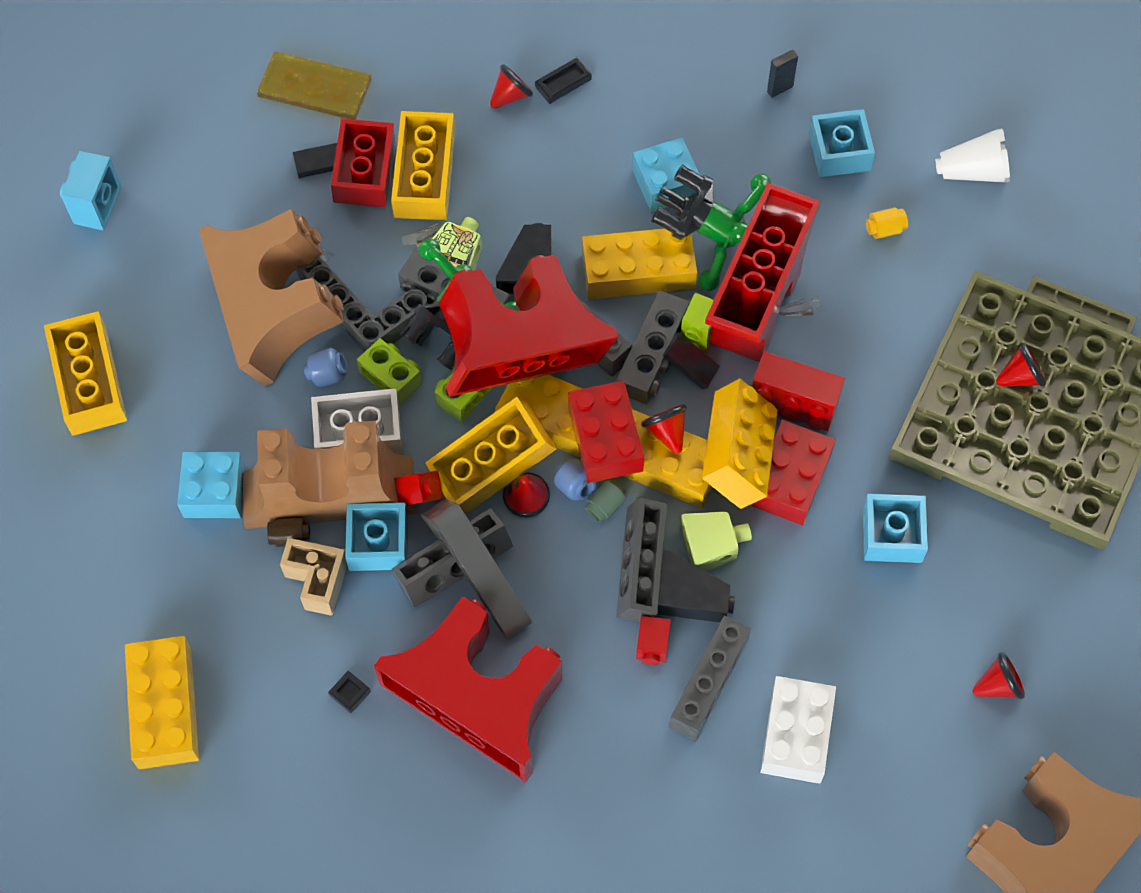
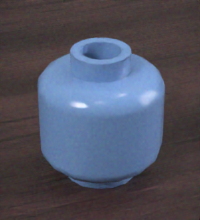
M333 348L309 354L307 364L304 365L305 376L308 381L312 380L318 387L339 383L343 380L344 374L347 373L344 355Z
M569 459L560 463L556 468L554 484L570 500L587 499L595 491L596 482L587 483L580 459Z

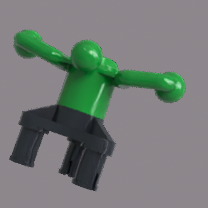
M682 164L677 170L674 180L694 190V193L690 196L682 197L666 188V186H663L659 192L668 198L658 194L655 201L676 211L675 214L679 218L659 206L651 222L671 232V236L678 240H682L696 231L717 243L714 248L715 257L711 269L703 271L698 278L700 288L705 291H713L719 284V277L726 259V248L740 244L748 227L743 216L750 212L757 204L767 183H771V180L762 173L755 175L750 182L752 192L743 203L736 207L735 211H732L713 200V179L705 174L701 176Z
M426 239L419 246L420 256L427 261L434 260L450 280L433 304H419L414 310L416 314L400 334L413 344L416 343L422 346V343L434 327L444 330L451 336L450 339L452 341L441 356L437 358V361L451 370L455 364L454 342L439 301L457 272L465 269L473 270L466 264L454 267L441 252L440 244L434 239ZM514 301L507 302L506 304L500 302L509 309L520 311Z

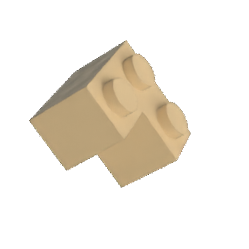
M288 538L280 562L284 577L305 582L300 596L305 610L333 616L348 566L345 559V550Z

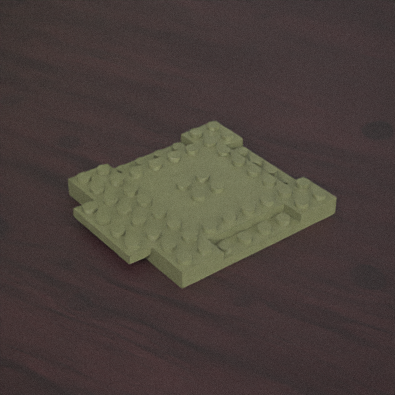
M974 271L888 458L940 481L943 477H946L1050 522L1049 528L1103 551L1111 538L1141 464V338L1131 334L1137 317L1036 276H1033L1027 291ZM1025 343L1037 361L1045 377L1046 385L998 386L996 383L997 377L1020 348V344Z

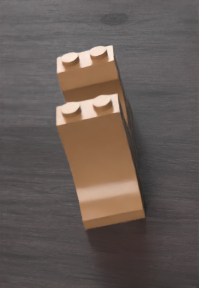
M290 209L268 221L246 229L220 230L210 225L199 229L238 368L263 386L275 382L283 363L298 347L314 336L344 322L341 313L344 307L340 298L337 295L333 296L325 285L319 284L314 278L296 281L284 289L288 277L298 269V266L309 265L323 254L320 247L322 238L319 231L315 227H310L303 216H298Z
M376 421L346 423L343 431L344 443L334 448L321 450L307 449L297 445L294 435L287 428L257 431L258 463L243 472L245 529L267 527L268 522H274L276 518L303 517L305 523L346 520L347 504L398 503L394 478L414 474L413 458L401 455L388 448L379 436ZM416 504L406 505L408 515L417 514Z
M1053 752L1048 759L1041 756L1024 777L1028 783L1022 791L1034 807L1042 810L1053 822L1056 831L1055 844L1040 846L1030 843L1015 828L997 819L990 827L984 823L967 844L971 851L967 854L966 858L989 876L1005 893H1092L1141 834V797L1121 795L1095 784Z

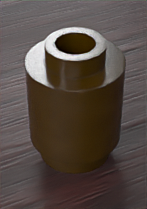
M303 517L276 518L274 522H268L267 524L269 545L285 547L288 538L300 541L310 540V523H305Z

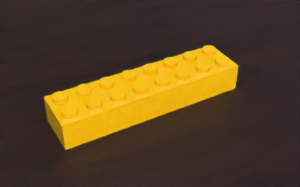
M551 375L508 384L495 407V412L515 397H519L529 403L557 449L581 458L568 409V392L582 388ZM632 409L644 454V471L625 475L624 477L702 509L712 489V486L702 479L707 440L684 431L683 450L680 454H675L646 428L641 426V422L650 416Z

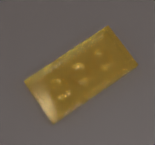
M274 51L258 87L257 95L260 98L356 120L372 78L371 74Z

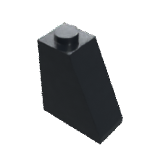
M534 223L523 226L496 275L497 289L508 294H514L513 288L529 261L539 255L544 257L551 256V225Z
M670 550L663 551L657 615L721 622L724 615L727 616L728 613L733 614L735 596H730L731 585Z

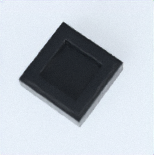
M347 671L329 690L328 694L348 712L352 713L369 695L371 690L350 671Z

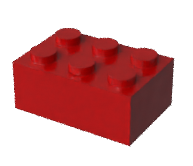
M341 118L331 181L333 203L386 208L395 144L394 123Z
M764 351L755 373L752 387L778 409L777 414L783 419L805 423L815 430L823 429L829 431L840 400L845 377Z
M619 381L568 392V409L587 483L643 472L644 454L625 382Z
M782 420L773 443L767 497L749 506L803 526L832 455L836 439Z

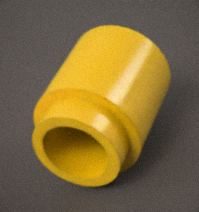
M894 207L869 214V219L866 220L867 232L869 235H873L875 239L901 234L903 230L908 228L907 215L902 208L897 209Z

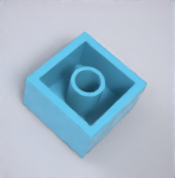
M864 109L812 116L809 138L819 177L871 171L875 151Z
M682 137L633 152L632 171L650 212L656 211L659 206L662 209L667 207L655 201L658 194L668 198L659 192L663 186H666V188L682 197L690 196L694 193V190L674 180V176L682 164L699 174Z
M79 151L76 160L72 161L69 177L61 186L60 196L73 224L104 230L122 187L110 157Z
M182 452L177 505L183 518H241L245 465L240 452Z
M867 494L863 505L864 561L923 562L928 550L926 496Z
M405 503L347 504L345 559L349 571L392 570L393 567L407 559L408 514Z

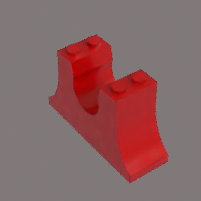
M767 183L706 316L705 324L712 326L710 344L760 362L763 352L767 351L772 340L776 318L785 294L791 296L799 279L806 246L820 201Z
M539 255L529 261L513 288L515 303L520 311L509 309L497 300L492 290V284L481 269L474 271L465 269L457 272L439 301L455 348L454 372L446 385L450 397L599 364L618 338L617 332L613 326L602 322L591 314L578 300L565 278L556 255L547 257Z
M462 596L440 627L426 640L405 652L381 656L378 659L374 668L379 684L526 782L533 773L529 751L531 732L540 711L562 681V660H560L559 654L549 647L543 649L539 645H535L521 657L518 666L510 674L500 678H488L478 674L471 667V664L477 654L483 650L489 636L488 615L485 606L475 599L469 601Z

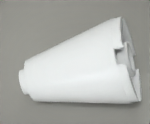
M1003 129L994 130L940 152V158L935 159L937 175L943 174V179L1010 182L1007 149L1005 144L1003 145V141H1005Z

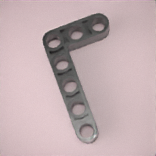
M320 256L311 262L310 265L298 266V269H296V273L301 280L314 278L318 283L327 281L321 285H325L333 296L337 295L340 299H344L341 301L344 310L341 311L344 322L340 325L364 352L379 338L387 344H393L402 338L401 331L404 330L416 314L414 313L415 309L411 307L427 304L426 295L421 290L414 289L407 291L375 315H372ZM355 317H359V318H360V319L357 320V321H351V319H353V318H355ZM394 320L399 321L398 323H395V324H389V322L394 321ZM370 336H377L372 340L367 339Z
M443 499L420 514L432 535L444 541L506 639L511 638L532 623L528 613L457 503Z

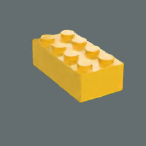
M401 111L391 198L394 218L447 220L456 132L454 113Z
M666 229L582 236V255L588 300L658 293L659 290L672 292L696 289L697 268L691 234L682 240L671 236V232Z
M99 311L44 325L64 422L72 436L126 422L127 416L107 329Z
M741 378L715 391L702 473L703 480L740 509L767 497L778 411L772 403L763 398Z
M515 397L425 462L430 471H439L441 488L446 499L457 503L463 512L467 514L557 450L529 403L519 397Z
M178 636L125 644L131 760L138 769L199 761L192 650L186 637Z

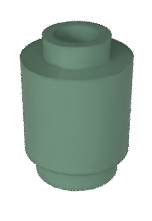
M605 480L588 498V504L584 507L585 511L599 523H602L604 519L608 520L626 500L624 496L625 489L614 480L612 482Z

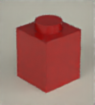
M438 470L394 478L398 503L411 505L443 499Z
M641 616L636 659L642 660L643 663L649 665H657L659 662L665 663L670 619Z

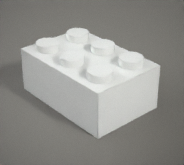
M396 388L311 397L314 449H329L344 443L343 431L346 423L376 421L382 442L392 451L403 454L400 410Z
M776 676L772 690L760 773L821 783L825 774L836 686Z

